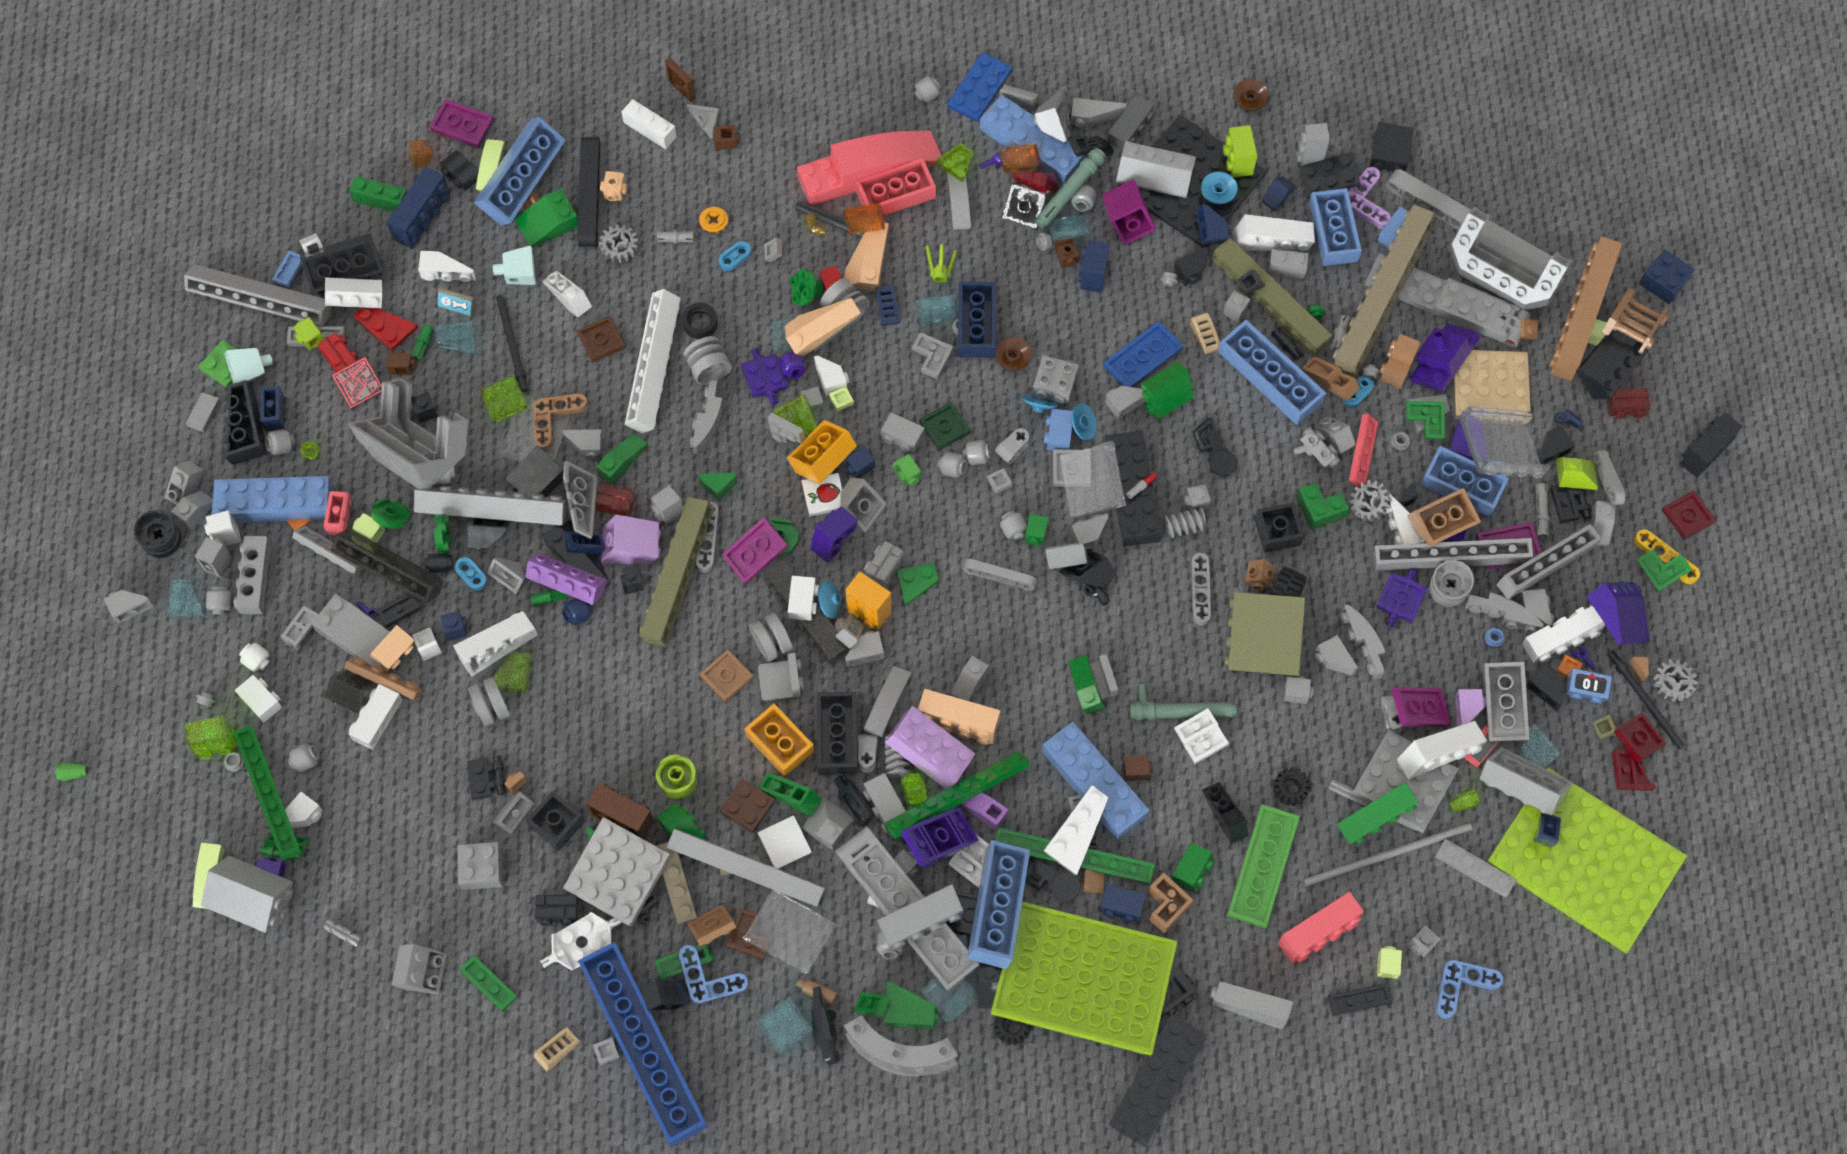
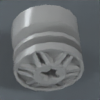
M847 278L840 279L831 285L820 301V306L825 307L853 298L862 314L843 328L849 327L859 320L869 306V299L863 296L862 292L857 291L856 287Z
M709 336L696 340L684 351V358L691 368L696 383L700 385H707L710 380H721L732 369L731 363L717 337Z
M1448 560L1441 563L1435 569L1429 584L1431 596L1440 605L1447 607L1463 603L1472 590L1474 583L1473 573L1466 564L1457 560ZM1447 584H1449V585L1453 584L1454 587H1453V588H1452V587H1449V588H1448V587H1447Z

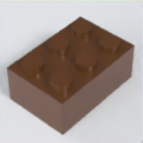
M598 783L586 802L590 815L599 820H602L604 817L644 839L654 822L649 810L650 808L642 802H639V804L633 802L632 798L627 794L622 793L620 795L614 792L615 789L607 784L603 786Z

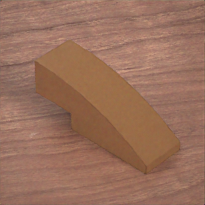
M1313 356L1302 367V371L1318 384L1347 401L1360 389L1354 377L1342 373L1340 367Z

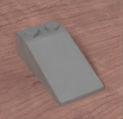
M335 594L312 622L315 631L356 658L364 659L366 664L379 666L369 656L390 632L342 597Z
M1484 663L1482 666L1484 696L1486 697L1485 708L1489 742L1529 740L1525 663Z

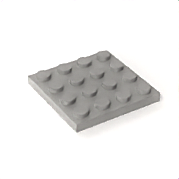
M1388 729L1352 794L1371 803L1406 781L1419 803L1416 804L1417 808L1407 814L1404 811L1399 814L1400 819L1398 820L1423 833L1459 768L1447 763L1408 780L1397 759L1412 742Z
M603 817L563 889L632 927L672 855Z

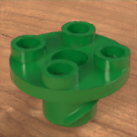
M801 269L790 278L792 302L794 304L806 306L811 303L814 297L818 298L823 293L822 282L816 280L813 272L809 269Z

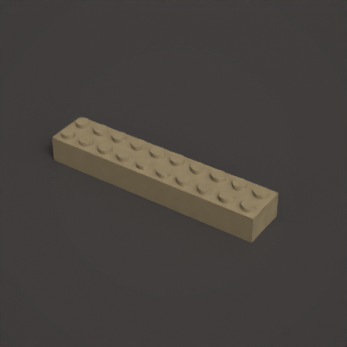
M1413 205L1411 211L1408 210L1406 212L1404 225L1399 226L1396 240H1392L1390 243L1388 256L1383 257L1381 261L1382 267L1380 271H1376L1372 287L1369 286L1366 290L1365 301L1360 302L1357 316L1353 317L1350 321L1349 332L1344 333L1341 340L1342 345L1336 349L1333 355L1335 359L1333 365L1340 367L1342 373L1357 379L1433 230L1434 212Z

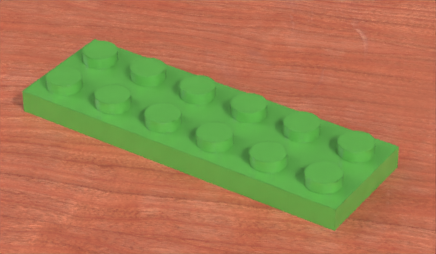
M1261 804L1227 914L1228 917L1264 929L1267 928L1300 816Z

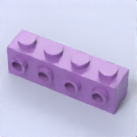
M541 553L528 560L525 578L592 605L603 597L607 581Z

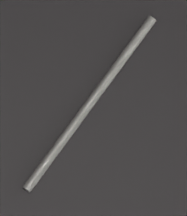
M1467 823L1303 879V882L1307 887L1471 831L1472 825Z

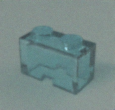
M953 294L916 300V310L920 326L934 324V322L956 320Z

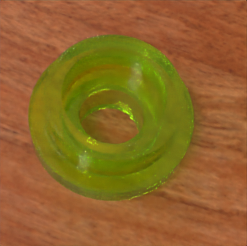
M313 441L304 442L300 448V453L305 459H314L320 452L318 444ZM309 449H313L312 452L307 453Z

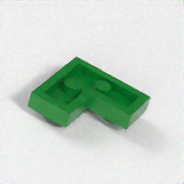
M1405 402L1406 421H1424L1425 440L1445 439L1444 402Z
M1652 549L1637 559L1658 591L1692 570L1682 554L1664 564L1656 551Z

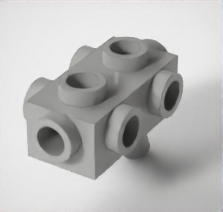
M1311 427L1302 434L1303 437L1300 440L1303 445L1294 448L1296 456L1305 452L1309 456L1314 455L1325 468H1334L1340 462V458L1336 455L1338 453L1336 448L1331 444L1328 446L1324 441L1326 439L1319 430L1316 432Z

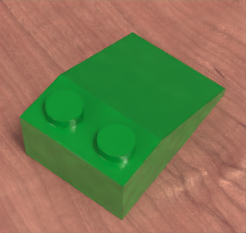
M562 188L545 195L515 219L523 237L531 248L578 227L577 216Z

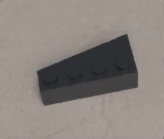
M247 380L228 385V417H226L227 435H225L226 450H224V457L234 465L266 455L268 451L265 448V437L254 388Z

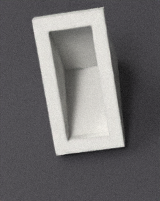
M430 627L412 635L424 661L442 653Z

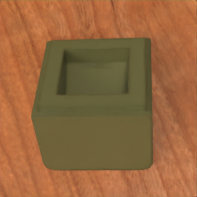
M1611 714L1592 722L1600 740L1614 736L1615 733L1613 731L1619 728Z

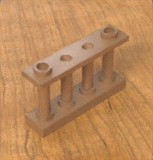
M1629 288L1609 318L1602 333L1609 335L1612 330H1618L1642 343L1643 345L1639 352L1643 353L1644 349H1649L1655 339L1652 336L1659 324L1663 326L1669 317L1665 315L1669 308L1665 307L1663 312L1659 314L1636 302L1635 298H1633L1635 290ZM1637 311H1639V312H1641V313H1643V314H1645V315L1651 317L1652 319H1650V318H1648V317H1646V316H1644V315L1638 313ZM1625 315H1628V316H1630V317L1636 319L1637 321H1639V322H1641V323H1643V324H1645V325L1651 327L1652 330H1651L1650 328H1648V327H1646V326H1644V325H1642V324L1636 322L1635 320H1633V319H1631V318L1625 316ZM1621 322L1624 323V324H1626V325H1628V326H1630V327H1632L1633 329H1635V330H1637V331H1639V332H1641V333L1647 335L1648 337H1645L1644 335H1642V334H1640V333H1638V332H1636V331L1630 329L1629 327H1627V326L1621 324Z

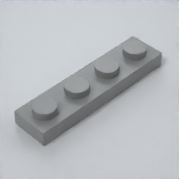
M306 526L293 532V539L314 550L315 553L328 558L332 563L340 565L350 573L355 574L366 566L367 562Z
M1447 839L1443 841L1435 856L1437 859L1505 898L1508 897L1516 882L1515 878Z

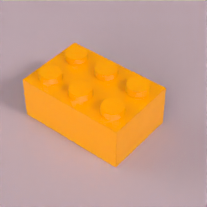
M823 420L787 459L795 473L820 485L857 445L848 430Z
M859 572L846 588L848 613L864 621V625L869 629L874 628L879 631L892 614L891 592Z
M775 704L771 705L744 729L746 737L784 777L814 753V745Z

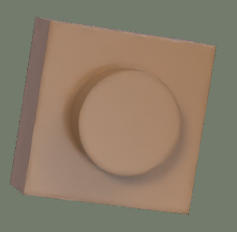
M1520 319V338L1528 340L1538 339V321Z
M519 771L518 773L511 774L504 784L508 791L513 794L525 785L527 780L522 772Z

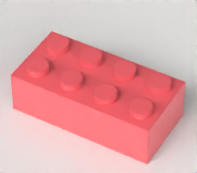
M923 158L855 181L856 193L868 221L936 198V186Z
M1348 892L1284 933L1278 945L1291 964L1296 961L1301 963L1309 957L1308 955L1313 950L1317 953L1325 947L1329 940L1334 942L1342 936L1341 933L1346 929L1349 932L1358 926L1357 923L1362 920L1360 917L1364 911L1352 894Z

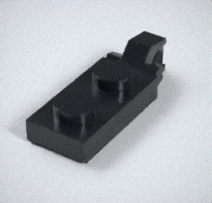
M845 775L837 776L833 782L839 789L838 798L857 826L864 827L875 816V813L851 780Z

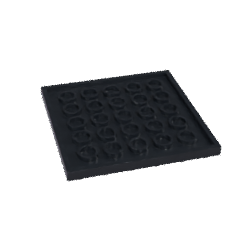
M1179 115L1152 147L1196 157L1187 197L1183 198L1147 189H1139L1152 215L1204 248L1206 245H1202L1196 210L1206 204L1227 222L1265 177L1267 171L1255 164L1253 175L1234 177L1237 183V194L1232 201L1226 204L1209 202L1201 191L1203 179L1213 172H1224L1231 176V172L1227 170L1226 166L1227 156H1224L1223 145L1226 144L1182 115Z

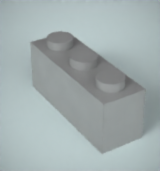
M1327 123L1305 125L1304 132L1301 133V142L1298 143L1299 151L1296 152V162L1300 163V166L1324 160L1330 140Z
M884 773L864 783V791L862 793L867 802L871 801L873 805L871 809L875 813V818H880L882 822L880 826L885 836L889 835L892 840L894 837L885 829L884 823L904 813L905 809Z

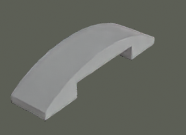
M964 166L946 167L953 231L971 229V219Z

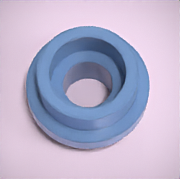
M1496 628L1489 629L1485 634V641L1491 647H1499L1505 640L1503 632ZM1491 636H1496L1498 640H1492Z

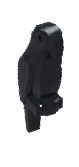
M818 986L813 988V1037L821 1049L824 1062L833 1065L840 1061L839 1053L835 1048L837 1042V1031L834 1024L836 1012L827 1010L824 1007L821 987Z

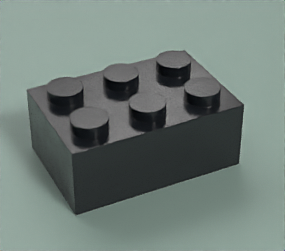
M1726 412L1721 417L1717 415L1711 421L1708 428L1705 427L1698 435L1699 437L1687 446L1686 451L1681 455L1683 460L1680 465L1698 478L1732 443L1743 426Z

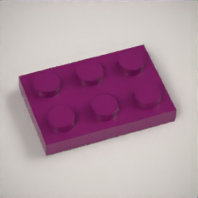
M445 99L430 125V130L479 148L494 121V117Z
M763 517L727 549L722 556L740 579L747 584L789 546L767 518Z
M1532 522L1477 532L1476 534L1477 541L1531 538L1533 558L1542 553ZM1515 564L1485 565L1486 570Z
M1395 687L1392 689L1401 726L1448 727L1451 725L1441 688Z

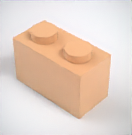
M396 625L369 657L386 672L390 669L394 670L401 663L400 657L403 654L407 656L413 650L414 646L412 644L414 639Z

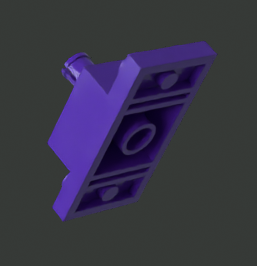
M1446 324L1443 330L1434 328L1416 354L1419 365L1410 376L1411 382L1444 392L1479 341L1480 334L1451 324Z
M959 806L900 832L920 867L924 866L925 868L953 857L960 850L979 841Z

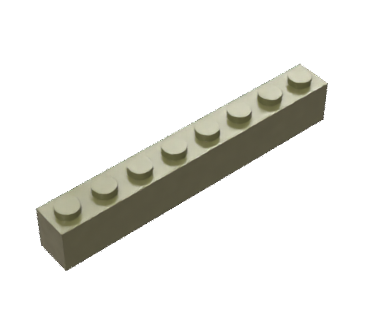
M1231 238L1214 250L1212 259L1215 265L1226 271L1227 276L1230 279H1234L1242 291L1244 290L1238 279L1251 269L1259 274L1265 286L1249 294L1256 304L1259 303L1267 315L1276 319L1277 324L1281 328H1285L1295 341L1301 343L1307 353L1315 356L1330 344L1332 334Z
M688 497L686 503L682 506V515L680 520L677 521L675 535L670 541L669 552L664 558L663 570L658 575L657 587L653 590L650 607L647 608L644 624L640 627V637L645 643L667 647L714 511L713 506L707 500Z

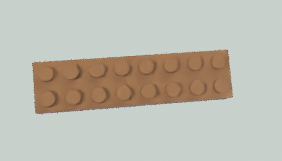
M1603 236L1600 237L1598 242H1594L1588 254L1586 266H1584L1582 271V278L1577 285V292L1572 299L1571 308L1566 316V323L1561 330V337L1556 344L1554 356H1552L1549 366L1552 367L1550 374L1569 381L1573 379L1584 355L1622 243Z

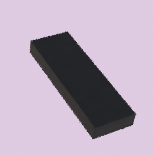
M1387 983L1327 996L1332 1017L1393 1003Z

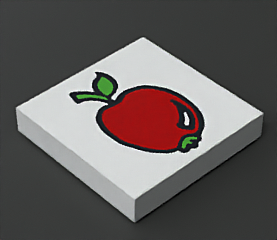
M839 473L829 475L820 485L809 479L801 480L809 517L830 513L832 510L836 511L841 506L840 492L842 491Z

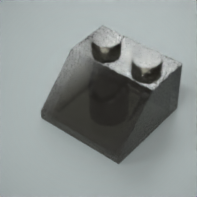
M1014 181L1010 187L1002 218L1037 228L1036 217L1046 206L1050 191H1047L1046 194L1018 181Z
M343 668L329 678L325 698L331 700L334 704L341 705L351 712L359 714L361 708L367 705L370 700L369 696L372 690L376 689L379 684Z

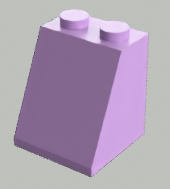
M615 515L602 528L605 550L601 554V564H652L660 556L658 540L661 536V530L659 529V522Z

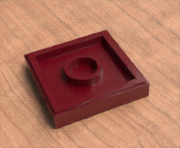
M1695 491L1662 508V511L1683 540L1716 522V519Z
M1642 712L1613 731L1637 763L1667 744Z

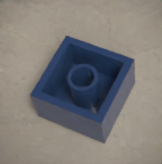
M1088 240L1087 247L1083 246L1078 282H1081L1080 289L1102 292L1110 243Z
M1664 249L1644 273L1639 284L1667 304H1670L1689 281L1695 269Z

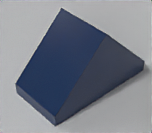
M1283 176L1276 178L1261 202L1276 212L1297 186Z

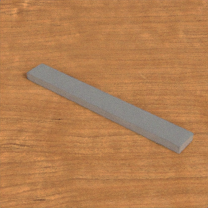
M674 828L667 845L668 849L816 907L824 891V887L676 828Z

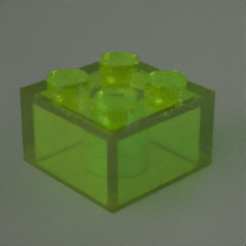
M224 715L184 724L187 747L197 758L208 759L214 754L226 755L231 753L232 750H237L233 734L234 728Z

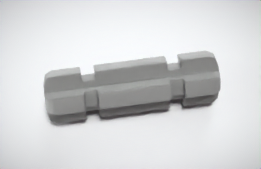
M328 919L324 924L325 930L330 933L332 932L346 942L349 941L353 946H358L362 940L360 935L353 933L331 919Z

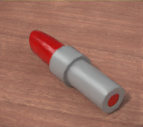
M1151 473L1143 480H1140L1136 486L1126 493L1127 496L1132 499L1140 491H1143L1157 477V474Z

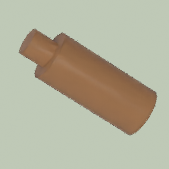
M799 979L796 987L803 989L802 993L813 998V988L820 986L823 1003L830 1006L833 1005L838 992L809 979L806 982Z

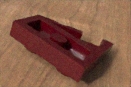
M1614 750L1612 752L1617 790L1653 791L1656 789L1655 784H1651L1645 775L1647 771L1643 765L1637 763L1628 750Z

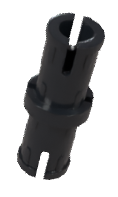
M1280 326L1271 332V335L1281 344V348L1286 350L1295 361L1298 360L1297 357L1301 358L1304 352L1299 349L1294 343V339L1292 337L1289 338Z

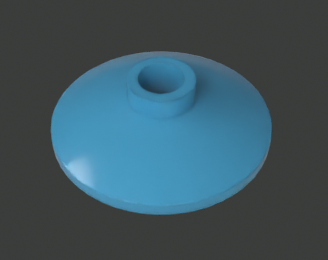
M1213 172L1203 179L1201 191L1209 202L1226 204L1236 196L1237 183L1227 173Z
M1023 395L1021 398L1025 403L1033 407V411L1043 413L1044 409L1058 407V403L1052 400L1039 399L1032 395Z
M1083 403L1077 404L1073 408L1071 415L1073 428L1081 439L1091 440L1097 432L1096 417L1089 406Z
M822 582L818 589L820 608L827 618L835 619L841 612V595L832 582Z

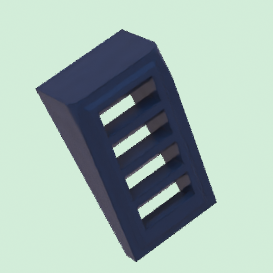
M894 285L876 287L881 326L900 323ZM892 300V302L882 303V301ZM894 314V317L884 318L885 315Z
M575 531L565 532L569 550L598 556L605 550L602 533L593 532L592 538H588Z

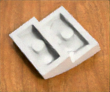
M1209 709L1174 727L1194 764L1229 745Z
M794 815L757 832L775 868H780L812 853Z
M976 834L979 841L960 850L948 864L979 888L985 850L989 844Z

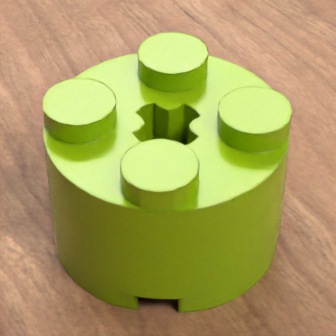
M675 754L665 757L659 763L660 765L656 770V779L660 791L666 797L672 800L684 799L695 791L698 780L694 764L690 759Z

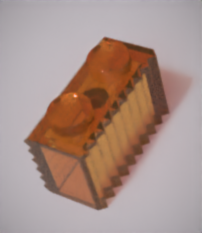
M1036 143L1005 147L999 151L1004 172H1011L1012 174V172L1019 173L1021 170H1025L1028 173L1035 171L1036 167L1041 164Z
M881 203L845 208L844 220L851 235L853 233L859 234L860 232L866 233L867 231L873 232L874 230L880 231L885 229V215Z

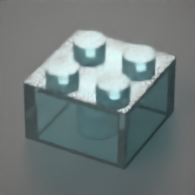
M790 997L756 1020L757 1027L780 1059L813 1036V1029Z

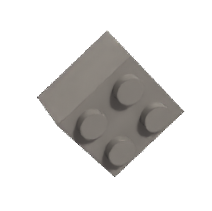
M498 842L457 845L458 885L462 890L502 887V852Z

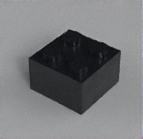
M1294 502L1257 509L1254 519L1264 553L1302 544L1304 534Z
M551 791L526 819L528 827L557 851H560L585 822L583 815L554 791Z

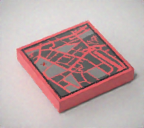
M365 357L332 375L350 408L382 391V386Z

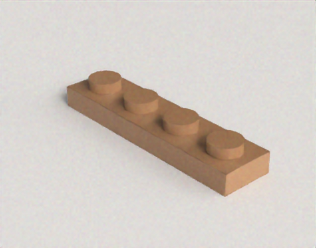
M353 658L346 661L345 669L414 700L420 697L423 689L419 688L418 684L411 681L406 682L400 679L401 677L397 674H388L379 666L368 665L364 659Z

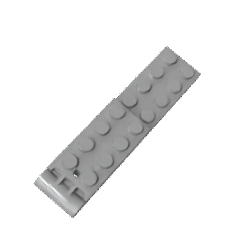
M1379 253L1365 282L1366 286L1372 287L1374 283L1373 277L1376 271H1380L1382 267L1381 261L1386 255ZM1414 267L1398 297L1403 302L1512 348L1517 347L1521 339L1520 319L1530 320L1531 317L1529 312L1519 310L1520 307L1451 278H1448L1446 281Z
M867 826L835 851L840 860L885 916L924 898L922 893ZM943 923V927L933 932L930 929L923 933V937L914 941L911 938L907 942L944 988L949 991L979 967V963L967 959L968 950L949 926Z

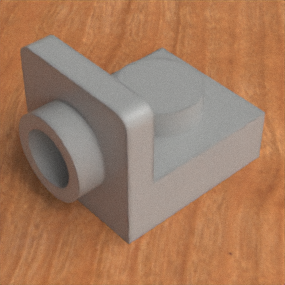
M1425 925L1413 937L1409 945L1416 955L1425 957L1440 941V938Z

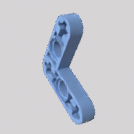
M690 944L684 945L680 949V961L690 997L694 1002L703 1003L746 989L748 979L740 972L705 981L697 949ZM686 948L694 951V954L691 955L692 962L697 960L698 964H691L685 967V963H689L688 958L682 955L685 953ZM691 968L699 970L700 975L697 979H690L688 977V971ZM738 976L740 979L745 980L742 983V987L738 988L737 985H732V990L728 991L726 979H730V983L735 982V977ZM702 980L703 984H699L701 991H705V994L702 995V999H698V996L693 995V993H696L695 985L691 987L690 983H697ZM717 982H722L725 985V990L719 994L715 993L713 985Z
M1457 960L1448 961L1442 972L1436 1005L1437 1015L1440 1018L1449 1019L1455 1014L1461 983L1496 990L1503 983L1502 974L1497 970ZM1454 965L1455 970H1458V972L1453 975V980H1450L1451 970H1448V968ZM1469 970H1475L1478 973L1477 980H1471L1468 977ZM1483 972L1486 973L1484 977L1491 978L1492 975H1494L1495 979L1498 980V982H1496L1494 985L1491 984L1492 982L1489 979H1485L1483 982H1481L1483 978ZM1447 984L1452 985L1455 993L1448 995L1444 991V986ZM1446 999H1453L1454 1001L1450 1000L1448 1003V1009H1451V1011L1445 1014L1441 1007H1444L1446 1004Z

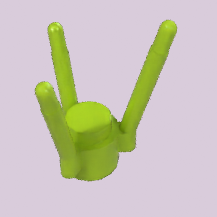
M941 244L939 264L934 268L930 248L926 245V253L931 271L930 277L935 282H946L951 278V270L957 251L954 250L947 269L946 265L943 264L944 245Z

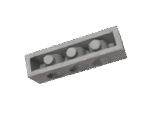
M244 536V541L240 545L242 558L238 562L240 574L239 578L236 579L237 596L234 597V607L240 614H263L271 552V542L267 536ZM258 555L255 559L250 560L252 556ZM251 573H255L253 577L248 578ZM253 590L251 595H246L247 592Z

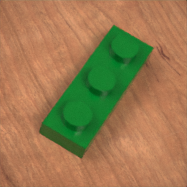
M474 955L459 969L502 1012L518 998Z

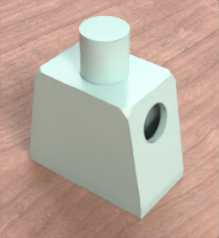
M531 246L505 252L502 254L503 263L493 265L494 276L504 275L507 284L536 285L534 255Z
M257 348L227 350L224 354L233 384L243 380H247V382L255 380L265 374L263 367L273 365L271 355L260 356Z

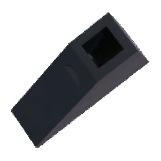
M1218 782L1202 789L1214 816L1230 843L1232 844L1248 837L1247 820L1221 783Z

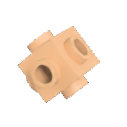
M606 171L605 179L600 184V191L603 192L604 199L622 201L623 194L627 193L624 173Z

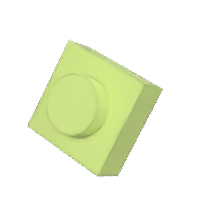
M846 386L829 393V397L837 412L854 405V401Z

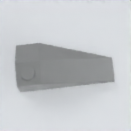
M1066 86L1062 87L1043 103L1034 115L1035 124L1039 125L1042 132L1062 142L1068 140L1070 131L1067 129V126L1071 124L1069 115H1071L1072 101Z
M566 461L564 462L563 480L574 531L592 538L597 476Z

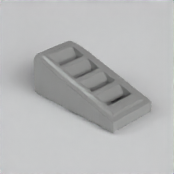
M850 613L837 632L836 637L848 648H851L859 640L865 625Z

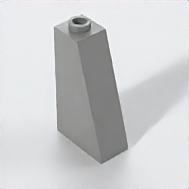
M1221 981L1217 987L1213 986L1210 998L1213 999L1212 1005L1281 1030L1288 1021L1293 1002L1290 1000Z

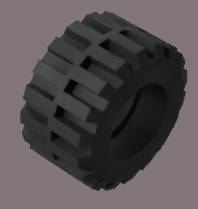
M1285 566L1278 574L1268 595L1300 597L1306 584L1307 576Z

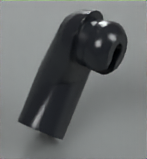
M1094 585L1084 586V593L1087 596L1098 598L1102 606L1110 603L1102 587Z
M653 896L647 899L637 917L638 922L642 925L650 922V910L658 904Z

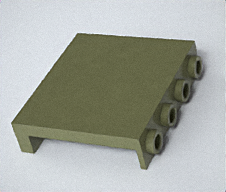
M1234 592V596L1230 597V608H1233V615H1229L1228 627H1232L1231 635H1227V647H1230V653L1226 654L1225 666H1228V670L1300 676L1306 598Z

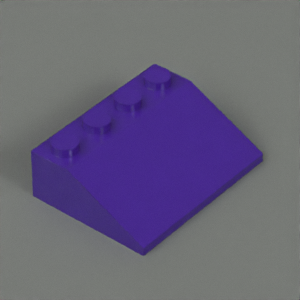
M1605 582L1586 596L1618 645L1647 643L1650 641L1644 597L1641 594L1642 590L1633 582Z

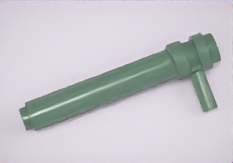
M1094 148V150H1090L1087 154L1088 157L1080 162L1077 170L1037 215L1035 222L1039 227H1047L1089 176L1098 170L1097 167L1104 163L1106 155L1100 149Z
M1145 684L1138 685L1139 701L1130 704V719H1135V721H1142V719L1154 721L1155 719L1192 718L1206 709L1210 710L1214 718H1232L1237 713L1236 704H1232V702L1154 703V701H1147Z

